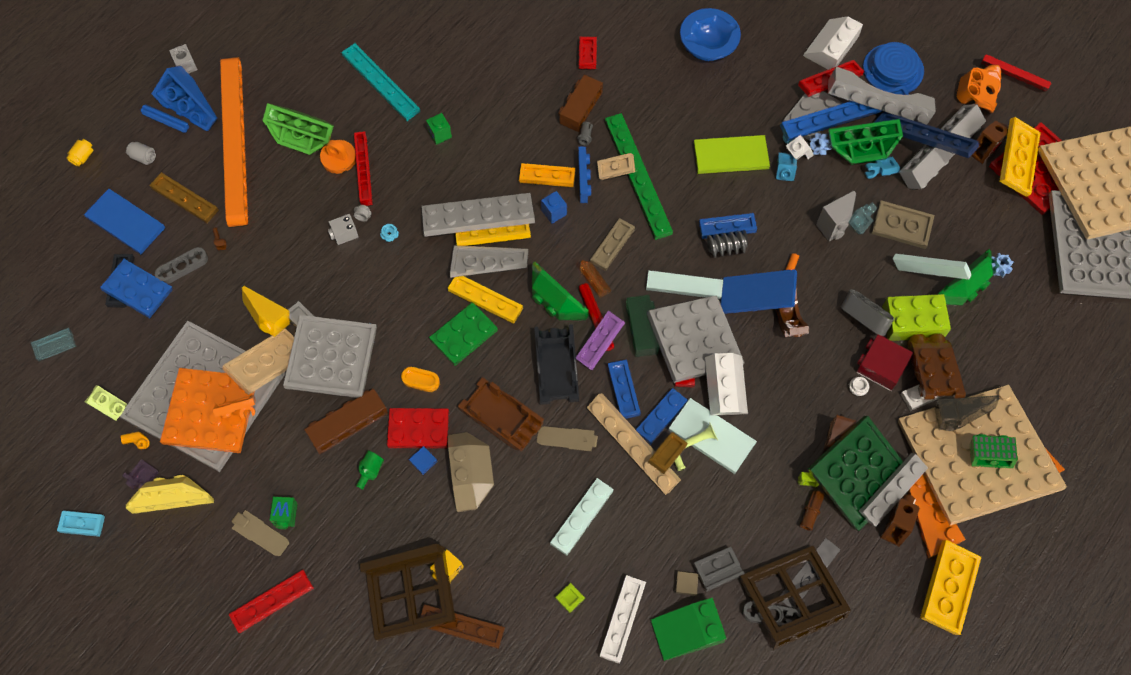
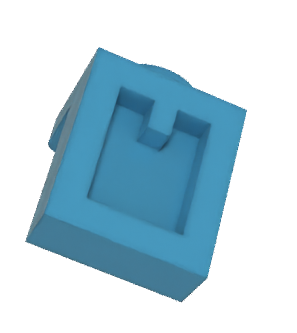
M779 153L776 179L794 181L797 160L792 154Z

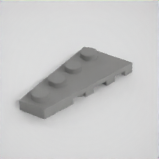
M454 245L450 278L527 268L528 249Z

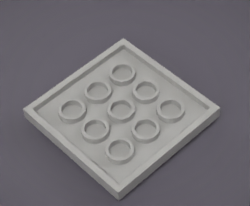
M717 295L649 310L647 313L674 383L707 375L705 357L715 353H735L741 355Z
M300 315L283 384L284 388L356 398L362 397L377 329L376 324Z

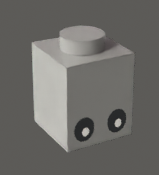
M350 214L329 221L331 228L328 229L332 240L336 239L338 245L358 238L357 230Z

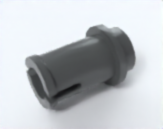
M590 122L582 123L581 132L578 135L579 144L584 146L588 145L592 140L591 131L593 125Z

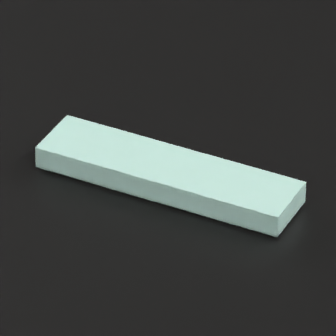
M895 254L893 257L895 265L900 271L968 280L971 276L966 262Z
M649 271L646 290L705 298L717 295L718 299H721L723 280Z

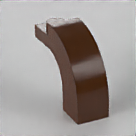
M796 285L795 307L776 309L779 326L785 337H801L809 333V326L802 319L799 312Z

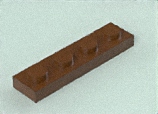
M424 605L420 618L441 613L442 609ZM456 613L455 622L427 628L496 649L500 648L505 627Z

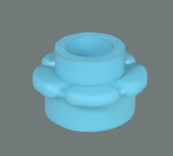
M386 224L382 227L380 235L382 239L391 242L394 238L398 237L399 232L394 225Z

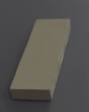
M619 218L590 259V263L607 271L635 230V226Z

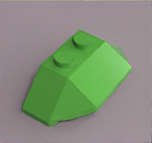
M267 103L263 122L267 125L277 144L309 155L328 144L334 125L325 120Z

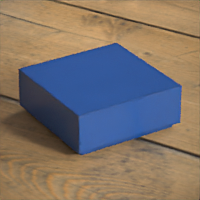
M424 446L409 459L410 463L422 475L438 462Z

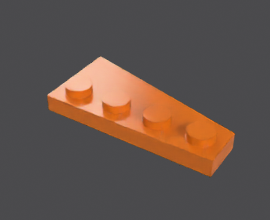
M923 473L907 492L908 495L916 499L915 505L920 508L916 520L919 522L922 532L921 536L927 547L928 558H931L938 554L943 540H948L957 545L966 539L957 524L949 525Z

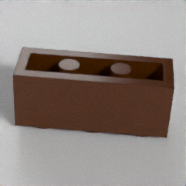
M587 75L578 80L574 92L568 95L566 105L562 106L559 110L560 124L579 132L582 123L586 121L602 94L603 82Z

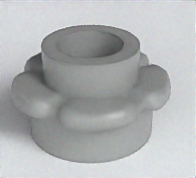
M360 205L354 208V217L356 219L367 221L371 217L372 213L367 206Z

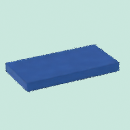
M108 189L84 214L88 220L140 255L165 229L162 223L111 189Z
M792 269L724 277L721 307L724 314L795 307L797 271Z

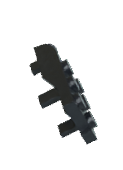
M569 324L567 329L551 328L546 331H540L538 327H534L540 405L550 404V401L558 399L579 402L573 324Z

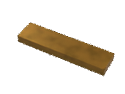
M162 172L149 185L151 189L205 223H208L219 211L215 205Z

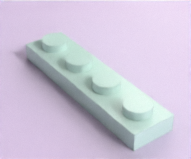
M597 478L550 542V545L568 556L614 489Z

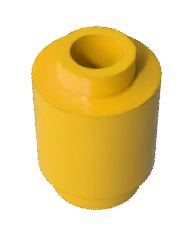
M85 139L82 141L77 140L67 153L66 159L79 167L85 163L94 151L91 148L92 144Z

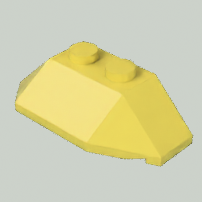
M184 475L174 476V479L156 478L151 482H146L128 501L126 509L134 514L214 503V499L190 478Z

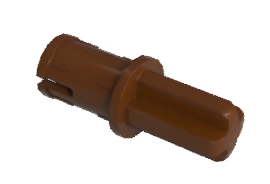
M813 491L808 506L804 508L806 512L800 524L801 528L808 531L813 530L817 515L821 513L819 510L824 499L822 492Z

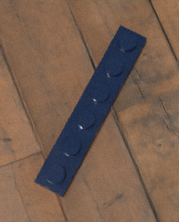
M885 111L874 122L900 119L903 137L966 158H970L979 147V141Z

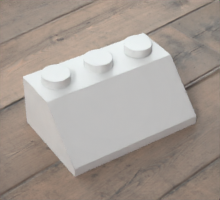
M850 17L829 19L803 56L828 70L838 66L858 39L863 24Z
M715 353L705 357L710 415L748 414L742 356L735 353Z

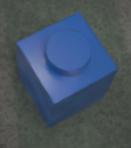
M557 191L541 200L542 212L551 224L567 215V204Z

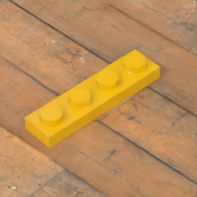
M529 224L456 233L457 246L531 238Z
M464 276L454 277L448 287L449 292L471 303L473 302L475 305L513 324L523 310V305Z

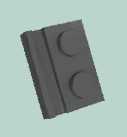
M732 547L693 564L706 592L745 574Z

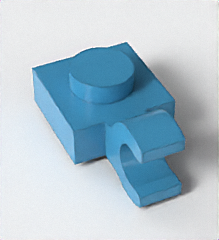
M889 157L885 160L866 164V168L871 171L865 172L867 178H874L878 173L882 176L899 173L900 166L893 157Z

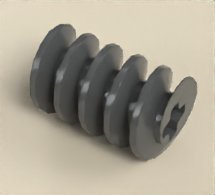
M745 230L742 233L735 231L734 234L733 232H728L727 235L721 233L720 237L718 234H714L713 238L711 235H707L708 250L714 258L717 252L720 253L721 257L724 256V251H727L728 256L731 255L732 250H734L735 254H738L739 249L743 253L746 252L748 239Z

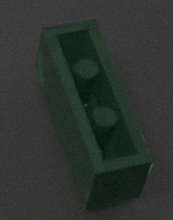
M649 295L627 298L626 309L635 357L658 354L660 346L647 315L649 310L655 309L654 301H650Z

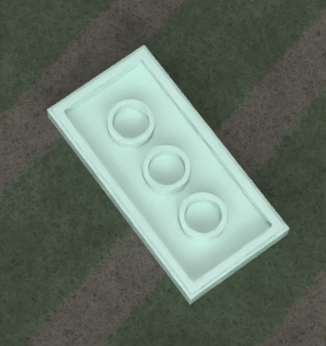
M690 398L668 431L686 440L705 431L710 422L718 441L710 438L691 446L735 474L757 441L719 416H711L710 410Z

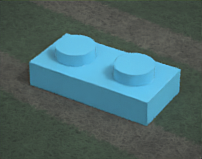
M62 511L57 531L60 533L100 537L105 516Z

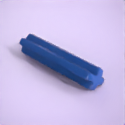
M143 105L140 109L143 115L181 132H187L189 129L187 122L151 106Z

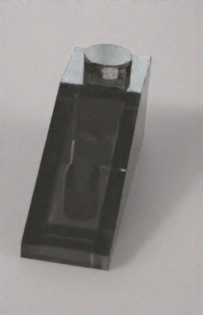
M999 395L937 400L935 413L939 430L954 431L992 411L998 404Z

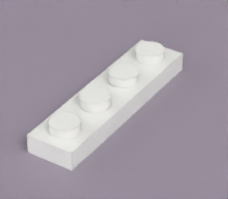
M626 575L600 657L620 664L646 584L645 581Z

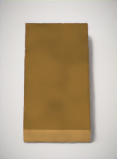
M671 432L649 459L648 463L665 474L688 443Z

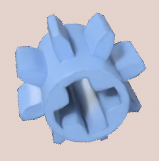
M816 133L815 138L810 139V148L814 150V155L819 153L820 155H826V151L832 149L831 141L827 138L828 134L821 135V133Z
M998 253L996 258L992 256L994 276L1001 275V277H1004L1006 273L1010 274L1013 270L1010 266L1014 261H1011L1008 257L1009 255Z

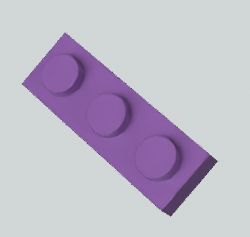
M608 311L576 359L593 370L625 322Z

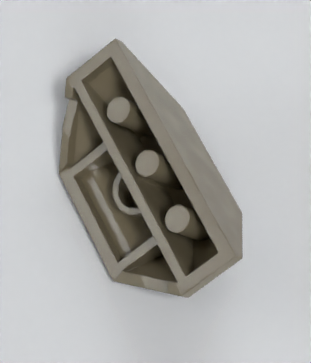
M468 432L448 435L457 512L476 510L494 486L489 445Z

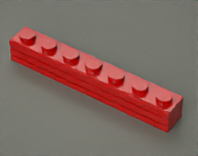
M365 132L354 133L359 199L361 205L369 206L373 205L367 136Z

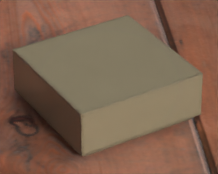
M677 572L676 594L696 596L698 574Z

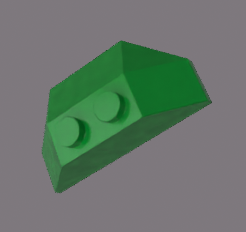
M900 119L828 130L832 148L850 164L887 159L903 137Z
M990 249L986 250L968 266L971 272L969 280L955 278L937 294L945 295L946 304L963 305L966 301L972 302L978 296L977 292L980 289L984 291L991 284L989 280L993 276V266Z
M534 262L532 264L533 300L539 305L542 304L546 308L547 313L551 317L555 316L558 320H586L589 310L541 268L538 263Z

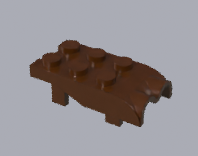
M923 334L911 336L907 342V347L909 351L913 352L910 361L914 374L920 383L918 387L920 397H924V400L935 399V396H953L954 399H964L966 392L949 340H946L942 334H934L928 338Z
M482 377L477 383L478 389L468 401L464 399L459 404L458 409L508 446L522 451L528 445L531 438L541 429L544 419L513 396L500 390V387L495 383H490Z

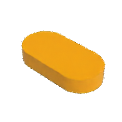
M416 367L404 369L401 375L402 381L407 387L422 391L433 392L440 385V380L436 373Z

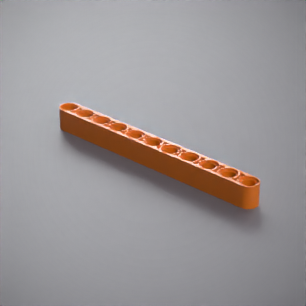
M239 57L221 59L225 210L228 227L248 225L242 66Z

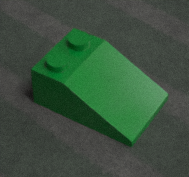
M713 598L690 604L651 619L664 661L724 643L727 639Z

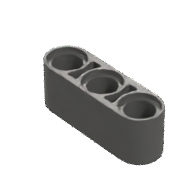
M853 289L849 290L841 304V308L881 336L887 333L894 321V317Z

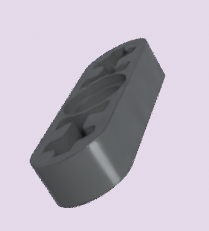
M194 248L157 268L155 277L160 279V281L170 284L205 265L208 261V255L204 249ZM200 255L201 259L198 260L196 256ZM185 262L187 264L184 269H177L179 263ZM165 272L167 274L166 278H164L162 275Z
M752 601L748 602L742 610L743 617L749 622L763 624L758 614L751 617L750 612H747L751 606L754 607ZM777 605L768 607L769 610L778 612L779 619L776 621L778 627L792 621L785 619L784 623H782L783 612H786L784 617H791L793 614L796 615L797 619L802 617L798 609Z

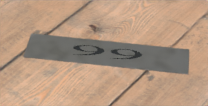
M825 538L816 551L827 568L840 549ZM809 561L806 562L792 580L796 589L818 579ZM785 589L780 596L789 593L788 590ZM809 590L800 593L799 595L801 596V598H803ZM792 598L782 601L789 608L795 609L796 605Z

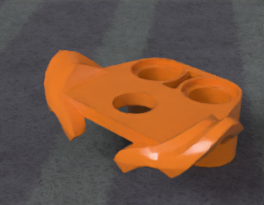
M991 65L985 69L973 68L962 76L957 91L958 100L963 104L974 100L978 107L986 109L992 114L997 106V94L1001 88L1000 66ZM987 86L992 89L993 94L987 92Z

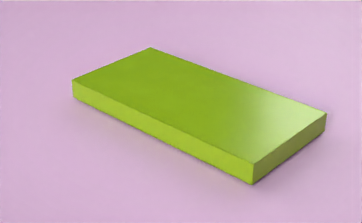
M765 135L694 140L698 174L763 170L770 167Z

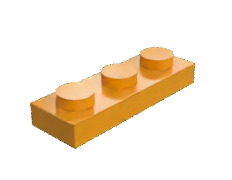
M521 163L520 183L574 187L575 168Z

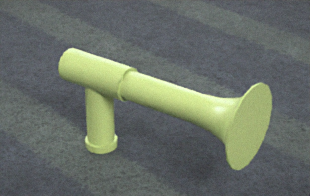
M709 422V426L705 431L684 441L688 443L687 448L705 439L713 438L718 441V438ZM679 455L675 460L677 471L686 468Z

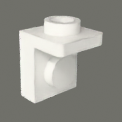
M801 135L786 145L796 160L803 155L807 159L814 156L811 148Z

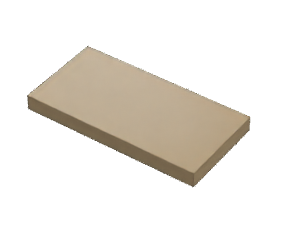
M284 329L277 336H270L224 364L223 370L249 395L287 371L294 336L287 329Z

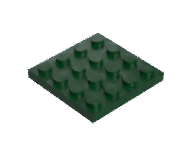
M864 415L819 457L808 470L852 527L859 531L868 523L859 510L897 470L903 461L869 416Z

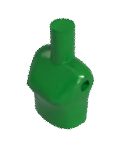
M371 451L367 452L365 457L359 462V472L362 476L356 487L363 490L368 480L376 479L384 462L383 458Z

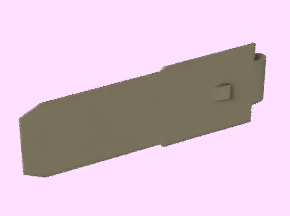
M544 426L538 431L537 443L546 446L592 451V447L597 446L598 436L594 435L593 430Z
M246 510L243 514L238 512L231 521L234 523L233 530L275 556H281L289 545L286 537L264 524L262 520Z

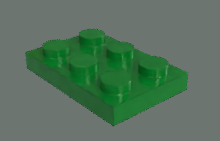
M472 302L430 336L429 339L456 366L496 333L498 328Z

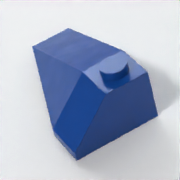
M182 66L167 68L151 94L163 107L174 110L179 116H184L193 124L209 131L217 117L196 82Z

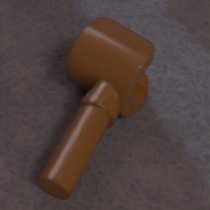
M213 228L216 249L226 250V240L220 239L217 228Z

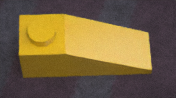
M246 286L242 287L243 303L263 332L275 337L290 324L289 310Z

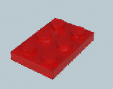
M390 408L388 448H422L424 446L425 448L448 449L449 409Z

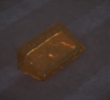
M582 260L580 271L597 295L602 298L609 294L611 289L591 262Z

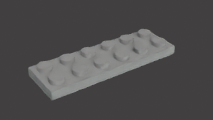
M530 193L422 206L425 236L535 223Z

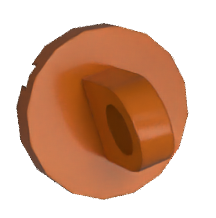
M330 140L321 150V163L331 173L340 174L343 171H348L356 162L355 149L347 141Z

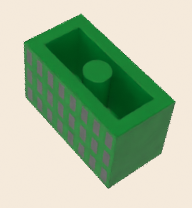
M985 434L973 435L970 442L971 466L1014 468L1018 460L1016 437H1008L1006 435L987 436Z

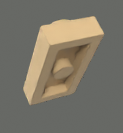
M632 153L597 161L599 178L601 180L635 172L634 156Z

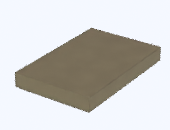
M881 200L872 234L926 249L935 215Z

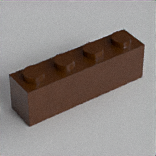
M375 389L367 390L362 397L346 402L342 408L327 413L325 418L310 423L308 428L304 430L318 453L322 454L384 417L388 412Z

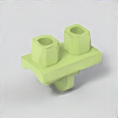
M98 385L94 387L91 395L85 400V403L117 421L127 406V403Z

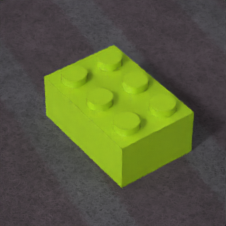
M944 294L887 297L882 306V309L894 317V321L887 331V339L890 341L909 340L911 336L916 334H923L927 338L934 334H942L946 337L951 330Z

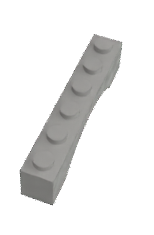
M835 67L828 80V94L926 125L936 112L935 98L920 93L912 95L889 93L875 88L860 79L853 72Z

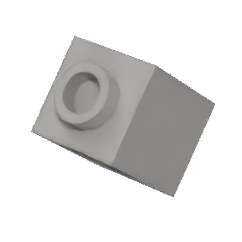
M186 44L169 50L176 67L182 66L187 73L197 70Z

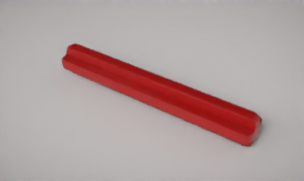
M584 283L579 286V291L596 329L603 317L589 284ZM613 341L606 351L614 349Z

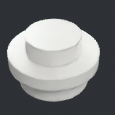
M855 377L851 380L849 388L854 395L863 396L869 390V383L863 377Z

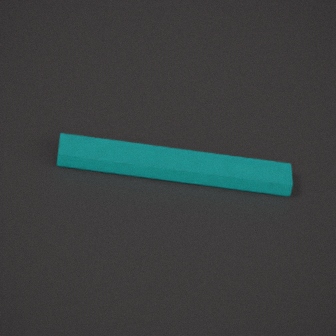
M356 43L341 52L342 56L406 121L420 112V108Z

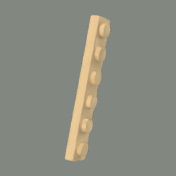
M602 393L598 394L587 407L589 411L664 494L670 493L681 479L671 468L663 474L648 463L655 453L654 449Z

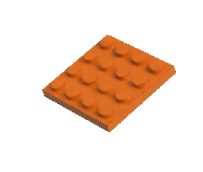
M179 368L160 443L163 445L241 453L250 410H244L245 418L243 419L240 417V409L233 412L232 416L221 418V416L215 417L213 408L216 405L254 395L255 391L248 395L227 373Z

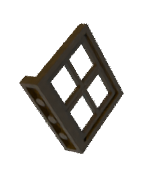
M436 543L360 564L361 572L365 573L367 577L374 639L376 641L456 621L445 548ZM435 563L438 585L414 591L411 569ZM402 571L405 593L382 599L379 577ZM439 590L442 612L418 618L415 596ZM406 598L409 621L385 627L382 604Z
M814 545L740 576L742 585L771 637L769 643L773 650L848 618L851 611ZM809 561L819 580L796 589L786 570ZM779 574L789 593L765 602L755 583ZM822 584L833 604L809 613L799 594ZM792 598L802 617L778 627L768 607Z

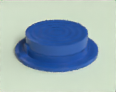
M712 8L700 9L691 13L685 18L680 29V38L684 47L689 53L705 61H714L730 55L737 48L741 37L740 28L736 20L728 13Z
M890 42L873 48L867 54L863 63L864 76L868 83L883 91L905 85L907 92L910 93L921 84L924 76V66L918 54L910 46L899 42Z

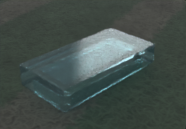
M69 328L31 342L38 361L76 347Z

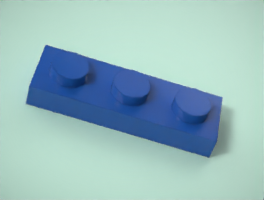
M579 147L580 203H588V196H591V185H587V180L591 179L590 169H587V164H590V154H586V147Z
M754 213L699 219L702 239H706L707 235H711L713 238L714 234H718L720 237L721 233L727 235L728 232H733L734 234L735 231L742 233L745 230L747 234L757 232Z
M627 360L608 363V370L619 412L625 419L640 416L641 412Z
M672 388L636 431L651 445L686 405L688 400Z

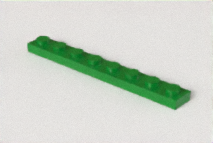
M622 113L605 118L606 126L619 156L632 153L634 156L635 172L627 175L655 240L672 235L673 230Z

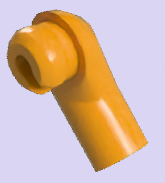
M141 432L121 435L122 444L134 443L138 449H146L149 446V439Z

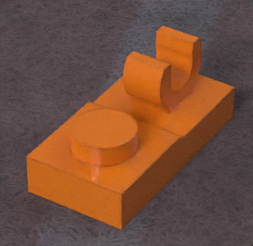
M251 395L216 405L213 408L215 417L221 416V418L232 416L233 412L240 409V417L243 419L245 418L244 410L249 409L252 416H254L256 410L252 405L256 403L255 396Z

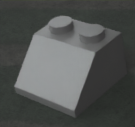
M855 191L823 207L816 225L828 242L833 239L837 240L845 234L853 212L856 197Z

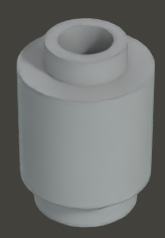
M131 142L126 150L127 155L131 159L145 165L152 163L156 157L153 148L139 142Z

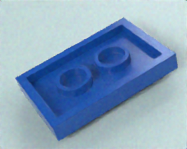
M125 259L122 260L100 287L105 293L148 318L152 317L173 290L172 286L160 281V279Z

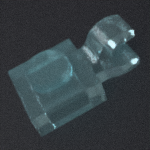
M873 202L870 205L865 204L863 208H858L851 216L849 224L858 234H863L874 221L870 216L877 209Z

